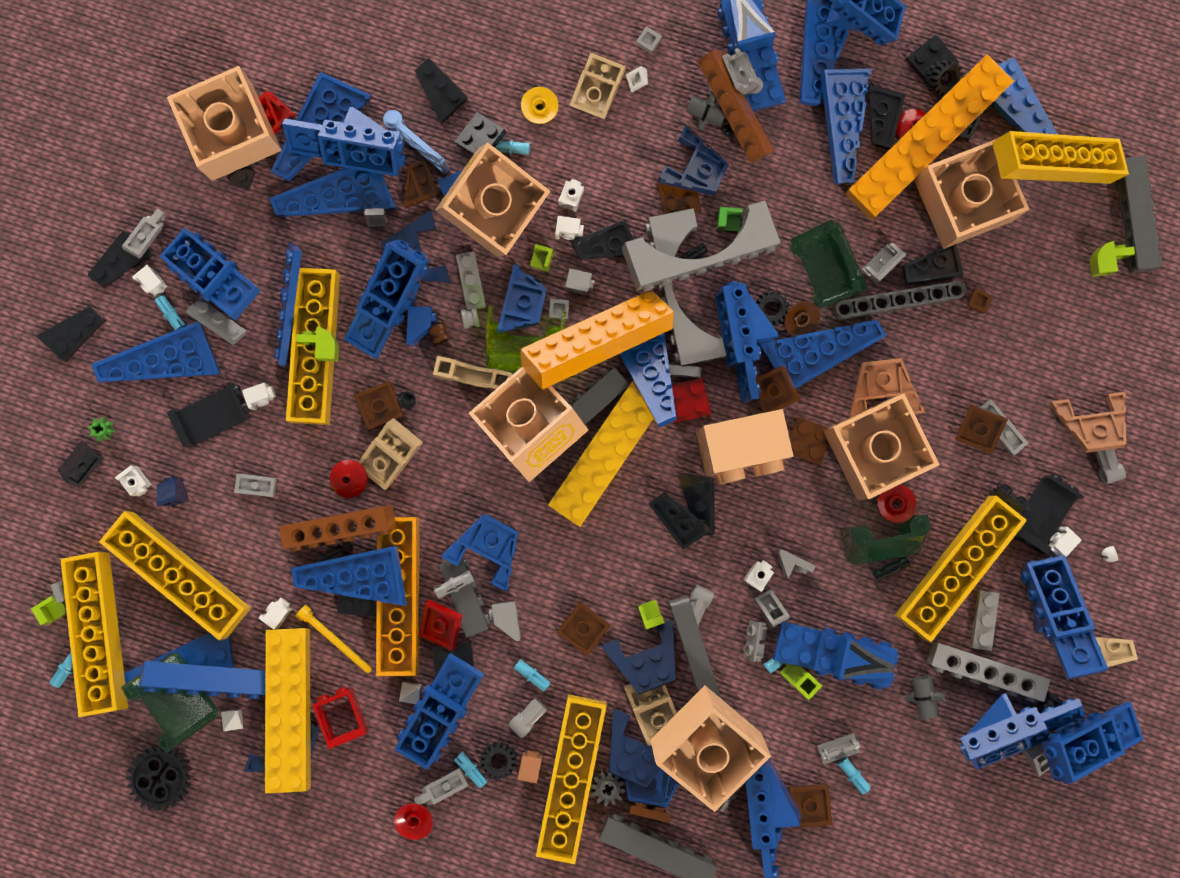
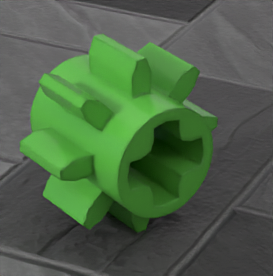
M101 417L100 421L93 419L94 423L88 426L91 430L89 436H97L96 440L101 442L103 437L110 440V435L115 433L112 429L114 423L107 422V418Z

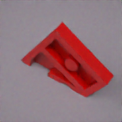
M265 91L259 97L274 134H277L283 128L282 123L284 119L293 120L296 117L272 92Z

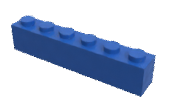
M144 661L141 666L139 688H144V692H157V689H165V693L178 694V690L186 691L187 695H198L199 692H207V696L218 697L219 693H224L229 698H239V695H247V699H259V696L266 695V671Z

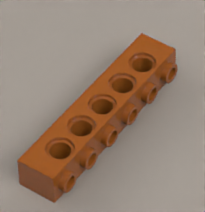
M393 505L279 526L282 549L290 548L291 552L303 550L302 546L306 545L308 549L320 547L319 543L325 542V546L337 544L339 539H342V542L354 541L355 536H360V539L372 537L371 533L376 532L378 536L390 534L389 530L396 529ZM372 519H373L374 522H375L374 527H372V525H371V520H372ZM354 522H355L356 525H357L356 530L354 529V526H353V525H354ZM337 526L339 527V533L336 531Z

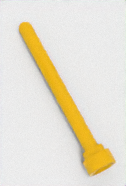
M307 605L302 607L295 617L300 621L303 620L305 623L311 624L364 672H371L372 668L312 616L311 608Z

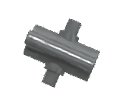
M710 92L709 97L705 100L693 95L687 107V113L698 117L697 128L703 130L708 122L721 127L726 117L722 108L716 105V97L713 92Z
M931 674L911 679L914 692L905 695V701L916 704L919 719L938 717L937 702L944 701L945 696L944 693L934 691Z

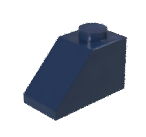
M171 476L163 479V483L157 484V506L172 507L189 501L182 479Z

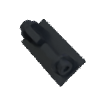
M998 481L997 490L993 488L989 494L991 496H997L1004 502L1008 501V505L1022 517L1026 513L1023 510L1029 512V502L1020 495L1018 497L1015 495L1009 485L1001 484Z

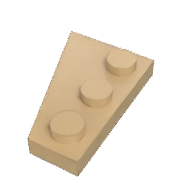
M1095 637L1108 667L1138 659L1133 640Z

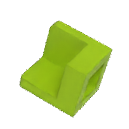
M535 244L530 267L548 272L554 255L553 249Z
M54 596L31 608L40 625L50 624L67 613L65 603H57Z
M656 600L638 605L645 629L664 623Z

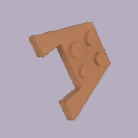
M902 358L861 363L849 418L867 410L866 400L894 397L905 394L914 414L925 413L923 406L919 402L917 392L912 386Z
M1125 392L1108 394L1106 400L1111 412L1075 416L1069 399L1051 402V409L1085 453L1124 448L1126 445Z

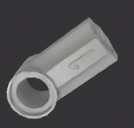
M1114 449L1095 451L1100 465L1099 477L1102 483L1107 485L1126 478L1125 469L1121 463H1118Z
M696 585L689 600L699 625L705 609L709 607L713 599L714 592Z
M534 698L521 713L519 712L508 723V726L522 739L547 709L539 700Z

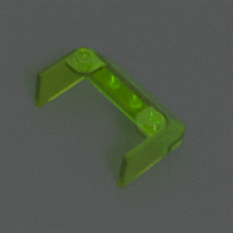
M489 306L486 320V365L489 369L516 372L522 367L520 349L544 338L508 335V331L497 332L499 322H493V306ZM562 311L561 326L548 328L546 337L565 329L566 311Z

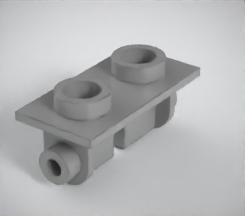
M749 620L746 645L744 647V659L761 662L765 645L759 644V640L766 641L767 623Z
M854 733L817 745L823 765L860 752V744L858 740L856 741Z

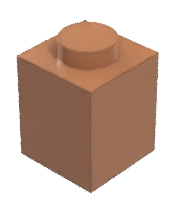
M530 750L527 753L523 752L517 780L537 783L542 756H539L538 752Z

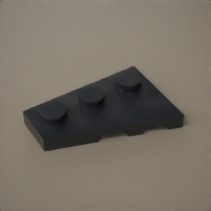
M429 58L415 70L442 125L468 100V97Z
M869 85L871 145L887 150L891 149L906 95Z
M122 231L88 273V276L106 288L124 276V273L133 267L136 268L142 261L151 258L155 254L147 249L139 259L123 250L122 245L130 235Z
M957 244L944 249L940 247L926 256L923 255L902 267L906 285L962 278L964 275Z
M87 307L36 335V337L62 361L67 362L106 320L93 308Z
M665 492L649 503L682 550L712 531L710 527Z

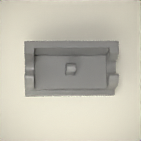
M735 49V55L730 56V54L726 53L722 58L736 89L742 94H746L759 86L760 82L745 51L742 52L740 49Z
M894 243L887 244L861 271L876 285L907 254L901 251Z

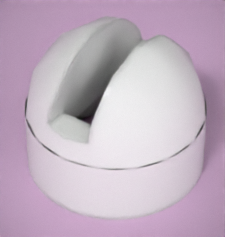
M1114 546L1107 547L1102 551L1105 561H1118Z

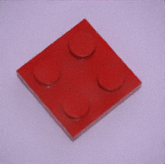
M702 377L672 385L677 419L674 421V424L712 414Z
M428 600L425 604L419 636L453 651L456 648L463 615L432 600Z

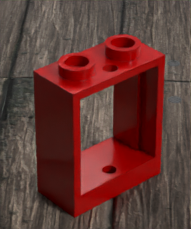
M345 686L335 690L336 694L330 697L328 694L316 698L317 702L312 704L328 749L366 735L369 732L353 687L347 689ZM348 696L359 727L334 736L323 705Z

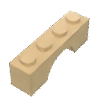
M437 356L433 375L436 378L495 391L513 375L510 372L476 367L441 356Z

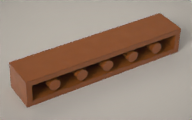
M721 50L711 51L699 59L697 63L750 164L757 162L774 152L747 98L736 89L722 58L724 54Z

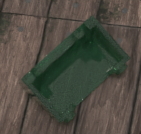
M831 219L790 239L792 243L790 245L791 251L794 255L801 257L815 289L812 301L819 309L826 308L868 290L863 274L839 221Z
M928 514L913 515L902 527L898 528L899 536L873 540L870 530L864 526L840 528L845 557L849 563L859 565L918 554L929 532L930 522Z
M171 653L159 661L186 664L177 653ZM140 674L121 687L127 699L132 701L141 699L163 730L158 737L159 745L166 753L176 748L218 717V709L206 692H199L198 695H187L186 691L178 690V694L165 693V689H157V692H144V688H139Z

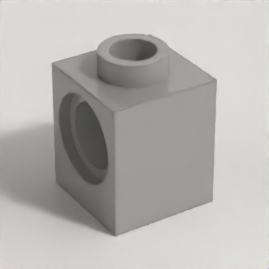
M570 268L565 290L588 296V291L593 290L595 280H592L591 273Z

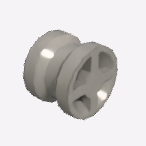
M472 308L471 311L461 310L465 329H468L470 326H480L477 308Z

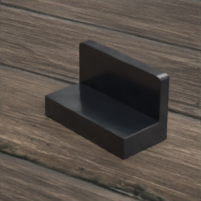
M81 441L59 467L58 472L63 480L80 488L103 460V456L90 449L84 441Z

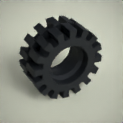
M940 60V62L934 63L935 66H930L932 71H927L929 78H926L925 81H929L926 86L930 88L929 91L932 94L945 96L961 80L960 76H963V72H959L962 68L958 66V63ZM945 71H947L948 80L946 84L942 86L941 76Z
M767 291L757 299L756 304L773 326H778L784 321L790 309L788 308L789 302L786 301V296H782V293L778 294L776 293L777 291ZM774 302L777 304L779 310L775 316L766 314L764 310L766 303Z
M504 742L489 744L481 756V769L491 779L496 778V780H500V778L505 779L508 775L510 776L516 765L514 749H511L510 745H506ZM496 753L503 754L506 758V764L501 768H496L491 763V757Z

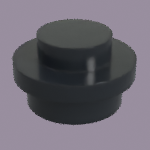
M410 391L402 392L397 397L399 405L404 409L410 410L416 405V397Z

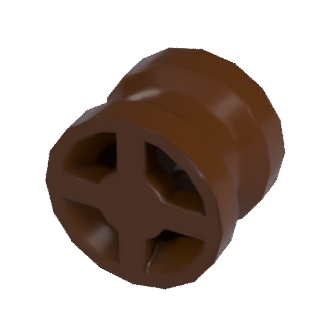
M445 323L428 330L429 334L433 336L434 345L445 343L451 339V335L446 331L447 326Z

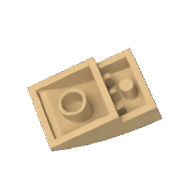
M590 52L570 106L605 120L626 67Z
M393 418L386 423L379 435L372 441L359 463L365 468L367 476L386 490L412 459L423 442Z
M631 684L624 686L646 743L650 746V740L677 712L666 685L640 695Z

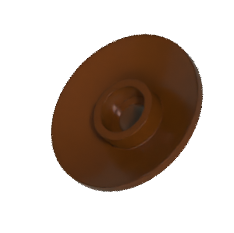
M803 301L795 304L788 310L785 316L784 326L786 331L794 337L812 333L819 324L820 311L812 302Z

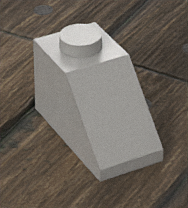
M516 600L492 604V608L489 609L490 620H494V625L515 641H520L521 635Z
M1042 744L1021 752L1039 777L1050 769Z

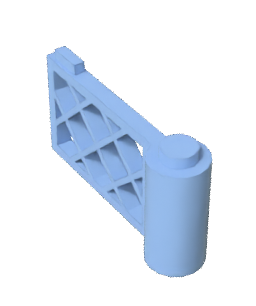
M390 110L386 112L383 117L386 129L400 132L401 141L404 140L447 176L450 171L446 160L406 127L398 111Z

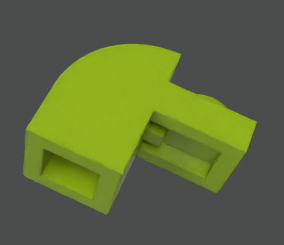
M1114 241L1096 249L1090 258L1091 277L1106 276L1117 272V259H1126L1134 255V247H1126V245L1115 246Z
M317 327L316 335L312 331H303V334H296V342L300 345H315V359L318 361L338 362L339 344L330 332Z
M787 664L780 672L808 701L822 687L801 666Z

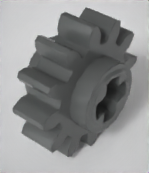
M601 771L600 778L594 776V780L597 783H591V788L596 789L592 792V796L598 795L597 803L604 800L605 807L608 805V801L615 805L616 798L622 800V796L619 793L625 792V788L620 787L624 784V780L618 781V776H612L609 771L608 775H605ZM606 784H609V787L612 786L611 791L607 792V790H604Z

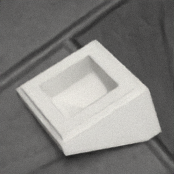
M642 66L625 75L631 92L648 84L647 70Z
M402 682L399 702L416 704L420 699L422 685Z
M241 709L221 712L223 731L243 729Z

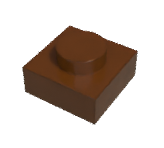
M975 288L966 307L985 314L993 296Z

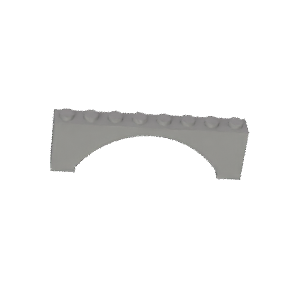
M766 201L748 205L743 210L744 218L733 242L723 251L707 258L681 259L673 257L653 248L644 241L643 237L625 242L621 249L636 290L643 289L646 292L652 290L658 284L665 286L677 278L681 281L689 278L690 274L696 273V275H701L710 268L717 270L729 262L733 265L742 261V258L752 259L759 256L758 253L765 252V254L775 251V248L781 242Z
M694 208L649 217L648 224L645 225L647 235H651L652 242L649 243L650 246L675 257L683 241L691 232H696L698 227ZM672 283L665 286L658 284L659 290H663L664 297H662V300L674 311L670 341L671 345H675L676 348L674 353L675 363H679V366H692L724 359L726 352L723 338H716L707 334L685 316L675 299Z

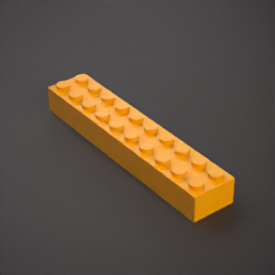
M987 54L876 162L845 195L870 220L875 218L996 100L1014 80Z

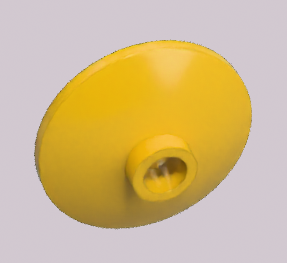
M532 88L522 98V113L532 123H548L558 112V99L548 88ZM541 105L543 109L537 110V106Z

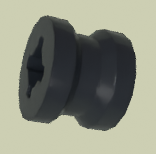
M1047 692L1045 701H1040L1038 705L1043 709L1052 706L1056 708L1061 706L1064 701Z

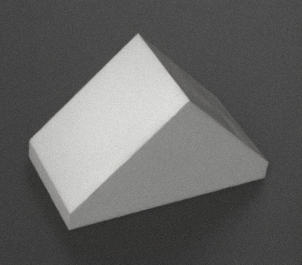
M772 590L754 598L768 625L774 627L790 618Z

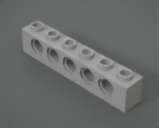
M934 641L932 642L926 662L932 665V670L941 673L947 670L951 672V676L962 679V676L969 677V682L978 685L984 682L988 684L987 688L996 691L1003 688L1006 689V694L1015 697L1021 694L1025 696L1024 700L1036 703L1037 700L1045 701L1051 680ZM952 656L954 662L948 666L947 659ZM971 662L972 669L967 672L966 665ZM989 668L990 676L985 678L984 672ZM1008 674L1009 681L1004 684L1003 677ZM1027 681V688L1023 690L1022 683Z

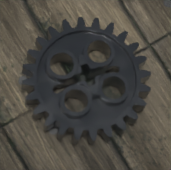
M163 744L158 746V748L154 745L150 747V750H143V754L136 755L137 760L131 761L134 767L127 770L132 773V775L126 777L127 780L131 781L127 788H133L130 795H137L134 800L135 802L142 800L141 807L148 804V810L154 806L156 811H159L162 807L164 810H167L169 806L174 807L177 805V801H182L183 796L189 793L185 788L192 786L191 783L187 782V780L193 778L192 775H188L192 768H186L190 761L182 760L185 754L177 755L178 748L171 752V746L166 747L164 750ZM154 759L159 762V768L154 766ZM167 762H169L168 768L164 771ZM170 770L176 772V778L170 775ZM144 777L149 780V785L144 784ZM160 787L165 789V796L160 793Z

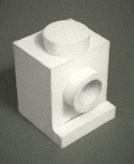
M571 179L570 182H565L558 200L559 206L577 211L584 192L581 182ZM571 190L574 191L575 194L570 195L568 192Z
M558 216L555 237L560 239V236H563L566 240H574V238H579V236L582 237L584 225H580V219Z
M148 265L132 276L134 280L141 283V288L147 294L150 292L155 297L160 296L164 289L168 287L158 273Z
M266 383L242 390L248 409L256 410V405L258 407L268 405L269 401L276 397L273 387Z
M129 466L115 477L130 496L139 497L148 491L147 488L152 485L138 466ZM133 479L135 480L134 485L131 484V481Z
M1059 527L1057 529L1059 532L1051 537V542L1048 546L1052 548L1050 553L1054 556L1065 555L1067 557L1080 543L1081 539L1068 527Z
M764 560L761 563L756 561L743 580L762 592L774 574L771 571L772 566ZM760 571L764 573V577L761 579L758 578V572Z
M280 598L275 603L271 602L265 610L267 614L260 615L259 619L275 630L280 628L293 609L289 607L290 603Z

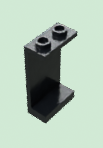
M228 382L226 383L228 387L181 410L172 409L167 412L183 447L191 448L251 418L249 414L251 409H248L246 401H243L241 397L243 392L238 384Z
M1055 474L1045 475L1028 500V505H1030L1029 512L1023 510L1026 512L1023 517L1027 521L1014 536L1040 554H1049L1052 549L1048 546L1051 537L1057 531L1075 500L1083 499L1084 497L1079 493L1078 488L1066 485L1062 482L1063 479Z

